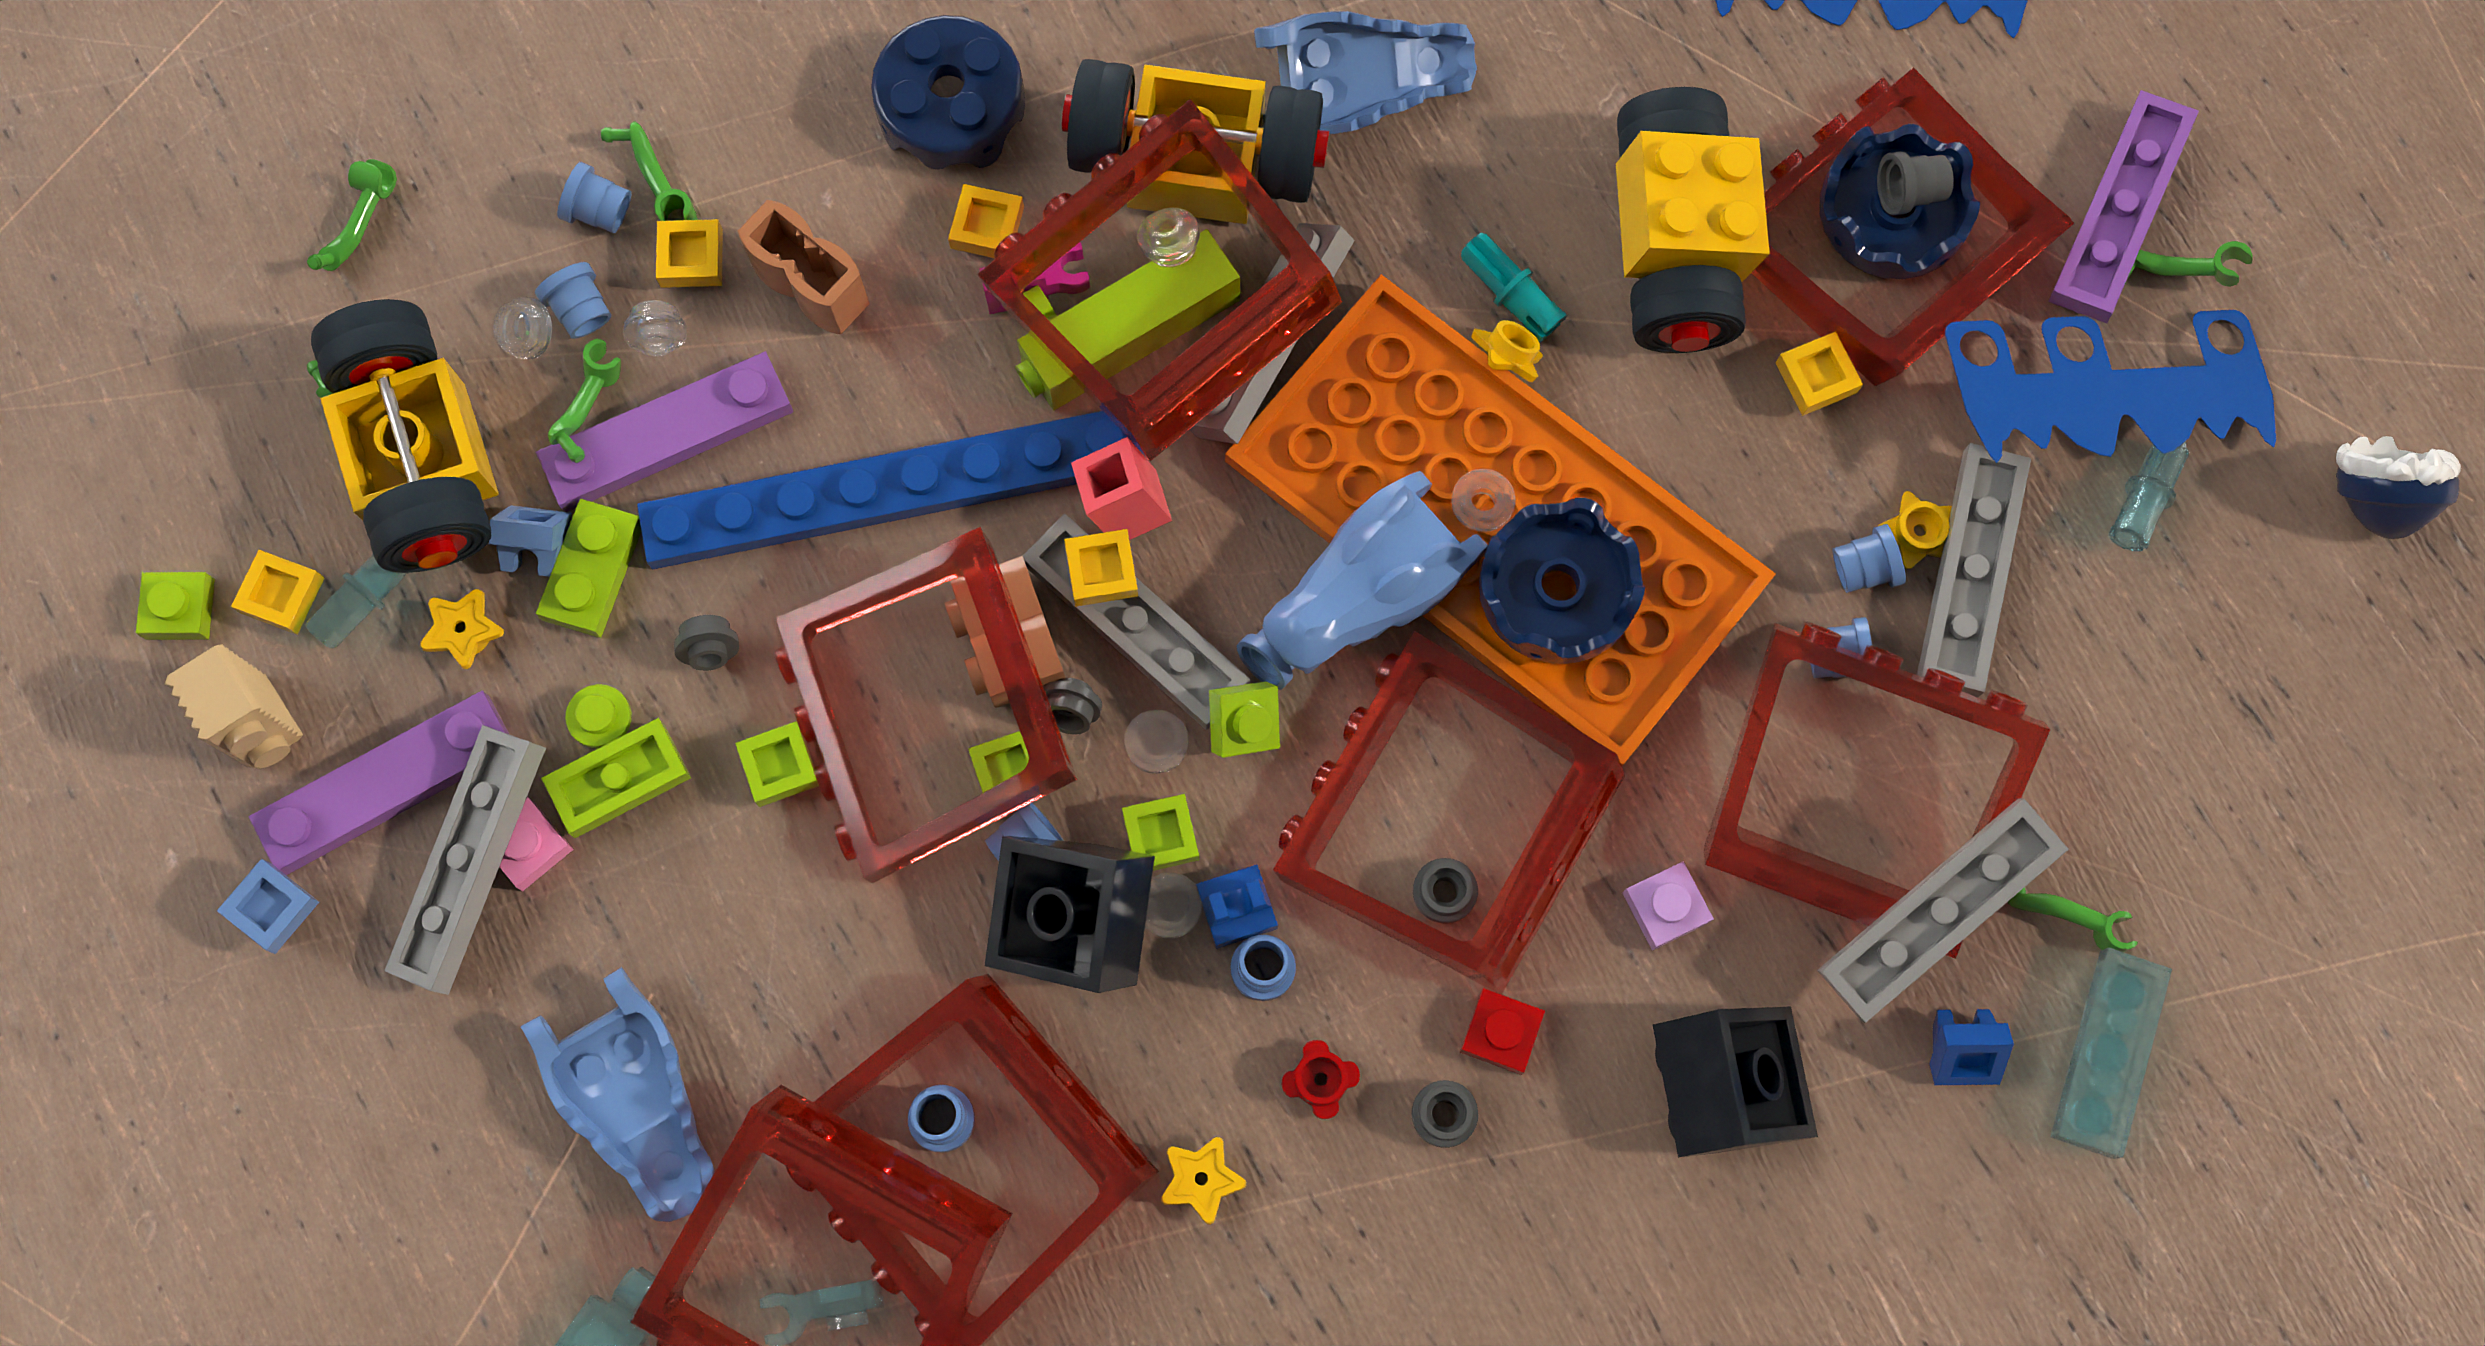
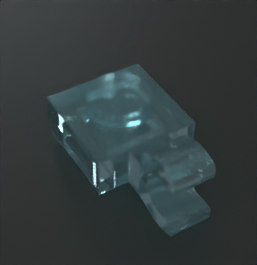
M631 1267L615 1289L610 1303L599 1295H590L555 1346H643L651 1333L635 1321L656 1295L663 1281L644 1267H640L638 1270Z
M872 1279L796 1295L772 1293L759 1300L760 1308L766 1309L781 1306L787 1310L790 1317L789 1325L783 1332L764 1336L765 1344L769 1346H785L795 1342L803 1334L807 1324L814 1320L826 1319L828 1331L869 1324L867 1311L884 1308L881 1281Z

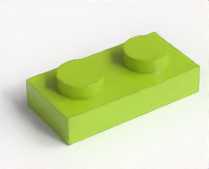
M584 499L579 500L536 611V615L542 621L598 638L602 637L642 532L639 516Z
M657 718L551 772L541 779L568 834L573 838H577L691 779V776L664 723Z

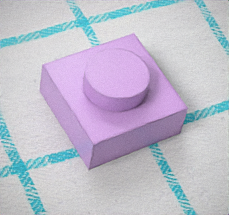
M1684 861L1626 888L1623 892L1652 951L1714 920Z

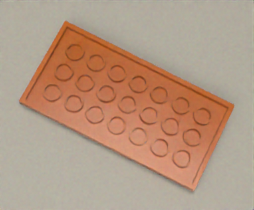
M1382 274L1250 424L1239 443L1233 444L1225 453V462L1328 543H1331L1346 519L1372 495L1397 480L1418 471H1422L1432 483L1431 488L1420 499L1460 543L1474 534H1478L1489 545L1493 535L1495 536L1521 509L1531 504H1556L1567 502L1574 498H1587L1597 502L1603 508L1608 522L1625 536H1630L1635 541L1639 552L1642 581L1645 586L1644 597L1638 611L1627 630L1612 647L1596 657L1569 664H1551L1533 660L1512 649L1492 628L1480 601L1479 577L1484 557L1469 569L1453 590L1438 605L1422 616L1619 770L1776 575L1771 569L1510 371L1490 368L1488 365V355ZM1553 571L1543 576L1541 580L1542 588L1550 598L1564 601L1576 595V584L1568 574L1561 571Z

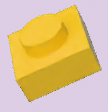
M963 184L948 237L950 249L995 259L1010 256L1024 210L1023 197Z
M719 220L657 221L656 280L660 287L722 286L723 229Z
M1836 331L1781 353L1775 362L1802 416L1855 395L1863 386Z
M1128 529L1064 539L1075 607L1138 597Z
M258 550L231 607L240 614L298 635L325 578L316 570Z

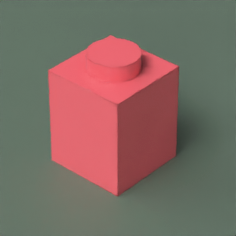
M1128 437L1071 463L1086 515L1103 533L1128 529L1129 540L1172 521L1157 470Z

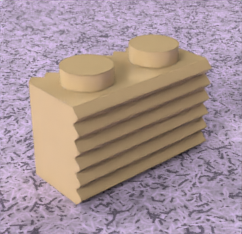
M223 644L210 648L167 675L165 685L173 689L171 695L179 699L178 706L186 710L184 717L191 720V728L199 732L197 738L247 767L261 769L279 762L290 752V745L300 740L303 736L266 674H263L261 670L258 671L252 664L249 665L247 661L239 658L233 651H229Z

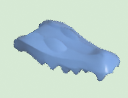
M1331 11L1304 14L1280 23L1254 29L1256 48L1272 49L1277 46L1281 86L1292 87L1297 90H1315L1322 93L1323 109L1320 130L1330 131L1329 134L1354 131L1372 125L1383 116L1407 110L1423 103L1424 99L1467 92L1472 89L1471 86L1477 70L1474 53L1475 42L1467 25L1460 23L1417 25L1409 21L1378 19L1348 11ZM1266 113L1263 114V126L1265 123Z
M1422 471L1410 474L1376 492L1340 526L1331 543L1308 569L1298 586L1289 595L1276 603L1264 617L1262 626L1267 642L1276 649L1284 662L1304 671L1305 674H1309L1346 645L1354 647L1366 640L1378 637L1391 626L1401 627L1417 617L1427 614L1453 590L1469 569L1485 556L1488 544L1478 534H1474L1460 543L1420 499L1431 488L1432 483Z
M621 967L604 978L608 992L614 998L618 1007L560 1041L541 1015L522 1025L521 1029L534 1051L544 1086L557 1112L575 1132L585 1137L591 1143L593 1149L610 1167L627 1179L650 1218L656 1221L671 1222L695 1212L712 1198L718 1184V1179L712 1161L697 1134L695 1118L683 1083L679 1056L673 1038L661 1015L639 991Z

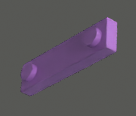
M2140 90L2048 302L2108 323L2198 115V110Z
M765 351L570 436L574 443L584 450L585 457L578 463L572 462L559 444L549 445L536 451V454L558 505L564 512H568L577 508L580 499L587 501L596 500L789 415L794 411Z
M482 690L248 816L272 865L285 875H288L459 782L482 725L509 734L491 698Z

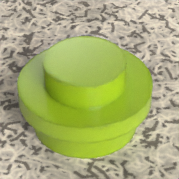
M595 684L581 689L572 697L566 709L565 720L570 734L579 743L589 748L598 749L627 733L632 720V712L629 702L620 691L608 685Z

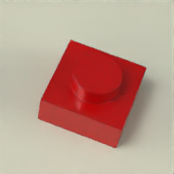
M1483 988L1476 1003L1460 1053L1522 1075L1530 1058L1545 1010Z

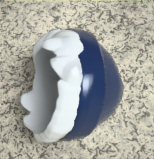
M2389 436L2381 437L2374 445H2370L2367 437H2359L2351 446L2349 443L2343 444L2337 451L2336 463L2339 466L2336 473L2337 491L2345 497L2350 509L2365 528L2380 537L2400 539L2410 536L2430 523L2448 506L2457 501L2460 484L2457 476L2460 473L2461 465L2458 459L2450 452L2433 448L2423 454L2399 450L2395 445L2394 439Z

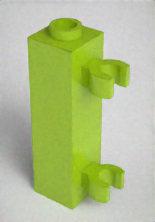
M1161 212L1143 223V228L1147 232V235L1143 238L1155 259L1058 316L1038 285L1017 296V301L1022 307L1019 309V313L1031 332L1017 339L1021 363L1016 365L1015 369L1029 394L1033 398L1043 394L1052 410L1055 411L1239 302L1240 276L1208 229L1182 242L1171 220L1164 212Z

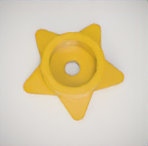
M1503 320L1496 325L1493 332L1476 328L1473 330L1471 338L1488 353V365L1490 368L1495 370H1511L1529 382H1533L1538 377L1533 364L1538 363L1543 354L1539 351L1540 343L1538 339L1527 328L1513 321Z
M1905 491L1901 497L1899 515L1878 525L1888 524L1899 546L1905 569H1911L1926 555L1941 558L1944 541L1949 533V517L1952 506H1938L1932 502L1920 501L1912 492ZM1921 526L1925 531L1924 535H1916L1914 527Z
M474 589L457 602L435 597L429 600L428 605L434 625L420 644L424 652H450L463 669H469L472 666L475 655L480 653L489 641L502 637L504 629L485 616V594L482 590ZM460 622L465 623V630L457 633L455 626Z
M1214 1137L1197 1152L1175 1146L1168 1147L1166 1151L1174 1177L1161 1196V1202L1164 1205L1190 1204L1208 1225L1213 1224L1221 1198L1246 1187V1180L1225 1166L1224 1142L1221 1137ZM1200 1172L1205 1173L1208 1177L1207 1183L1205 1185H1198L1195 1182L1196 1174Z

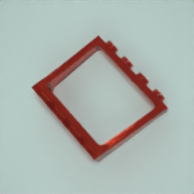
M1914 67L1892 85L1882 77L1855 100L1862 110L1849 121L1842 113H1839L1818 130L1812 137L1819 146L1806 157L1797 148L1775 166L1769 173L1776 182L1764 191L1766 215L1836 157L1857 131L1866 126L1871 127L1890 110L1899 107L1906 110L1926 133L1934 139L1947 144L1960 142L1969 149L1973 159L1971 182L2006 219L2008 223L2007 232L1886 337H1881L1791 264L1771 245H1769L1770 254L1752 272L1760 282L1820 337L1836 331L1854 368L1874 386L1900 375L1945 336V329L1950 323L1965 319L2074 224L2067 214L2009 164Z
M1191 99L1169 117L1166 114H1157L1147 120L1140 130L1139 141L1121 156L1117 153H1111L1102 157L1092 169L1090 182L1073 196L1070 193H1061L1052 198L1043 211V220L1025 235L1022 233H1012L1005 237L996 247L994 253L995 260L977 274L989 293L1083 389L1150 462L1342 303L1328 268ZM1198 151L1206 156L1289 264L1140 389L1131 395H1124L1119 393L1023 295V291L1028 284L1189 152Z
M981 527L973 529L898 566L776 618L785 645L775 649L777 664L788 685L798 683L805 703L794 708L797 723L807 743L817 740L824 759V763L814 766L817 782L827 802L835 799L838 800L845 821L834 826L838 844L848 862L858 859L863 877L869 882L874 883L1078 780L995 551ZM965 577L1029 756L1028 765L1020 773L895 841L880 846L812 651V640L815 635L822 631L955 578Z
M1805 622L1802 631L1799 632L1775 623L1704 845L1705 865L1869 926L1910 890L1738 825L1787 664L1793 660H1803L2012 737L2013 746L1972 837L2013 802L2022 798L2050 729L2044 721L2024 714L2028 706L2025 702L2005 693L1990 690L1987 699L1984 700L1962 692L1966 682L1945 671L1929 667L1925 677H1921L1900 669L1904 659L1885 649L1866 645L1863 655L1839 647L1842 636L1825 627ZM1963 940L1946 955L1956 959Z
M1414 631L1400 656L1390 653L1381 663L1375 679V685L1380 690L1370 707L1366 709L1359 706L1350 715L1343 733L1344 740L1348 744L1336 763L1331 760L1325 761L1315 774L1311 792L1316 798L1306 815L1302 817L1296 814L1284 826L1279 838V848L1284 852L1273 868V871L1283 883L1392 937L1502 995L1621 785L1625 774L1615 752ZM1430 677H1436L1448 683L1573 764L1476 935L1468 941L1457 940L1315 870L1317 861L1422 683Z
M989 974L966 979L772 1134L791 1157L785 1166L793 1181L806 1191L813 1192L817 1189L833 1208L828 1213V1219L833 1229L850 1243H856L858 1240L862 1242L876 1259L871 1264V1271L876 1281L891 1294L898 1295L903 1292L919 1311L914 1317L918 1331L934 1346H943L945 1343L947 1346H984L1159 1172ZM956 1022L962 1025L1094 1179L1099 1190L1095 1201L980 1317L971 1315L823 1137L824 1128L829 1121Z
M780 1085L750 1108L631 1321L632 1324L658 1338L656 1346H761L690 1305L683 1296V1289L762 1153L907 1233L950 1259L952 1263L951 1276L920 1346H952L1013 1213L789 1088Z

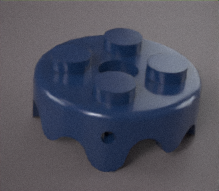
M941 15L925 18L910 24L890 39L880 52L873 69L871 84L873 103L886 142L895 151L900 147L905 149L931 169H944L947 166L960 163H969L978 168L992 165L1001 155L1008 133L1024 117L1025 92L1020 63L1012 47L997 31L980 21L964 16ZM944 76L957 77L964 83L962 90L958 94L948 98L935 95L931 91V87L936 80Z
M1906 124L1896 130L1875 134L1870 126L1861 128L1849 139L1836 157L1824 179L1820 192V218L1824 232L1833 248L1848 263L1861 271L1885 279L1904 280L1920 277L1942 267L1957 253L1965 242L1980 210V201L1975 199L1971 187L1973 159L1969 149L1960 142L1949 144L1939 142L1916 124ZM1905 152L1909 157L1944 155L1949 160L1953 171V189L1950 197L1946 201L1913 206L1910 211L1911 215L1906 218L1897 219L1889 216L1881 206L1877 187L1878 168L1882 158L1887 153Z
M1574 498L1567 502L1556 504H1531L1521 509L1491 538L1482 562L1479 577L1480 601L1486 618L1497 635L1515 651L1533 660L1551 664L1578 663L1596 657L1612 647L1627 630L1641 605L1645 592L1639 552L1635 541L1630 536H1625L1614 528L1605 518L1603 508L1597 502L1587 498ZM1553 571H1561L1568 574L1576 584V595L1564 601L1550 598L1542 588L1541 580L1543 576Z

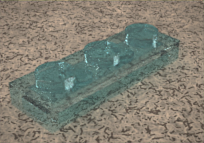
M2109 947L2100 951L2051 1132V1138L2112 1159L2123 1158L2170 980L2171 968Z

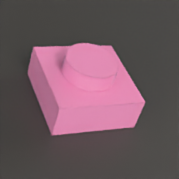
M527 797L499 867L516 888L524 891L574 849L537 804Z

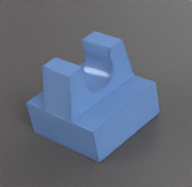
M510 505L490 519L491 539L489 544L497 546L500 570L506 572L516 571L522 565V551L530 550L538 558V575L550 577L572 521V513Z
M261 859L218 908L217 912L263 949L276 954L319 904V901L274 865Z

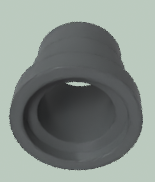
M1905 152L1887 153L1879 164L1877 187L1881 204L1890 215L1909 213L1913 206L1946 201L1953 189V171L1949 160L1944 155L1909 157Z

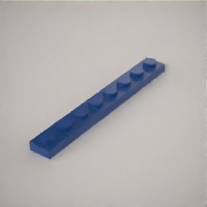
M1129 406L638 503L637 507L646 561L653 570L1076 485L1072 462L1126 437L1138 448Z

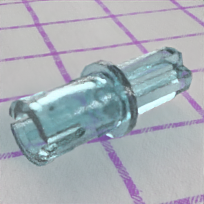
M2186 441L2174 451L2165 454L2160 452L2152 443L2138 474L2131 476L2125 484L2127 497L2114 525L2110 527L2108 535L2116 545L2136 552L2148 548L2150 538L2163 510L2170 508L2176 500V493L2173 488L2189 456Z
M372 554L353 575L348 572L342 575L346 582L307 621L306 628L323 645L331 649L338 647L375 607L382 611L385 607L382 600L408 573L390 572L382 569Z

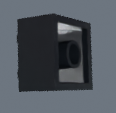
M1002 836L985 966L1095 993L1136 986L1155 856L1100 844Z
M1791 1006L1717 1009L1653 1024L1656 1041L1655 1058L1663 1077L1669 1108L1668 1126L1675 1139L1678 1158L1716 1154L1818 1137Z

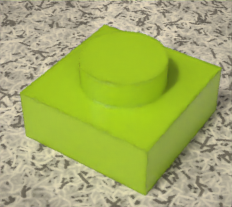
M142 572L136 634L145 640H209L215 579L206 572Z
M1264 681L1209 690L1212 753L1225 758L1280 748L1278 686Z
M797 721L735 743L754 801L759 807L820 786L802 729Z
M1029 728L968 748L990 813L1013 806L1024 797L1030 800L1051 792Z
M1185 794L1122 808L1131 851L1155 856L1153 871L1199 861V852Z

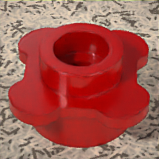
M1312 1040L1304 1045L1302 1050L1303 1058L1295 1070L1288 1071L1283 1075L1281 1085L1286 1096L1290 1098L1299 1097L1312 1106L1313 1113L1317 1118L1330 1119L1338 1113V1101L1345 1091L1358 1084L1360 1071L1354 1062H1343L1337 1055L1329 1052V1047L1324 1041ZM1318 1073H1323L1327 1077V1083L1323 1086L1317 1085L1314 1081V1077Z

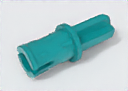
M1478 234L1461 251L1462 260L1495 293L1496 298L1493 302L1498 307L1504 305L1513 313L1525 328L1535 335L1539 343L1552 334L1561 325L1560 323L1567 318L1568 315L1551 301L1530 278L1533 272L1529 268L1522 271L1487 234Z

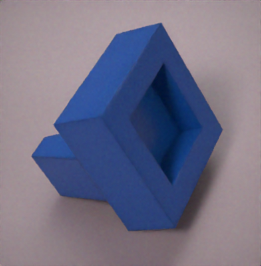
M1258 864L1196 884V890L1216 949L1278 929Z
M1977 1009L1972 1024H1955L1951 1010H1937L1933 1023V1053L1929 1063L1934 1085H2000L2014 1046L2008 1023H1997L1990 1009Z

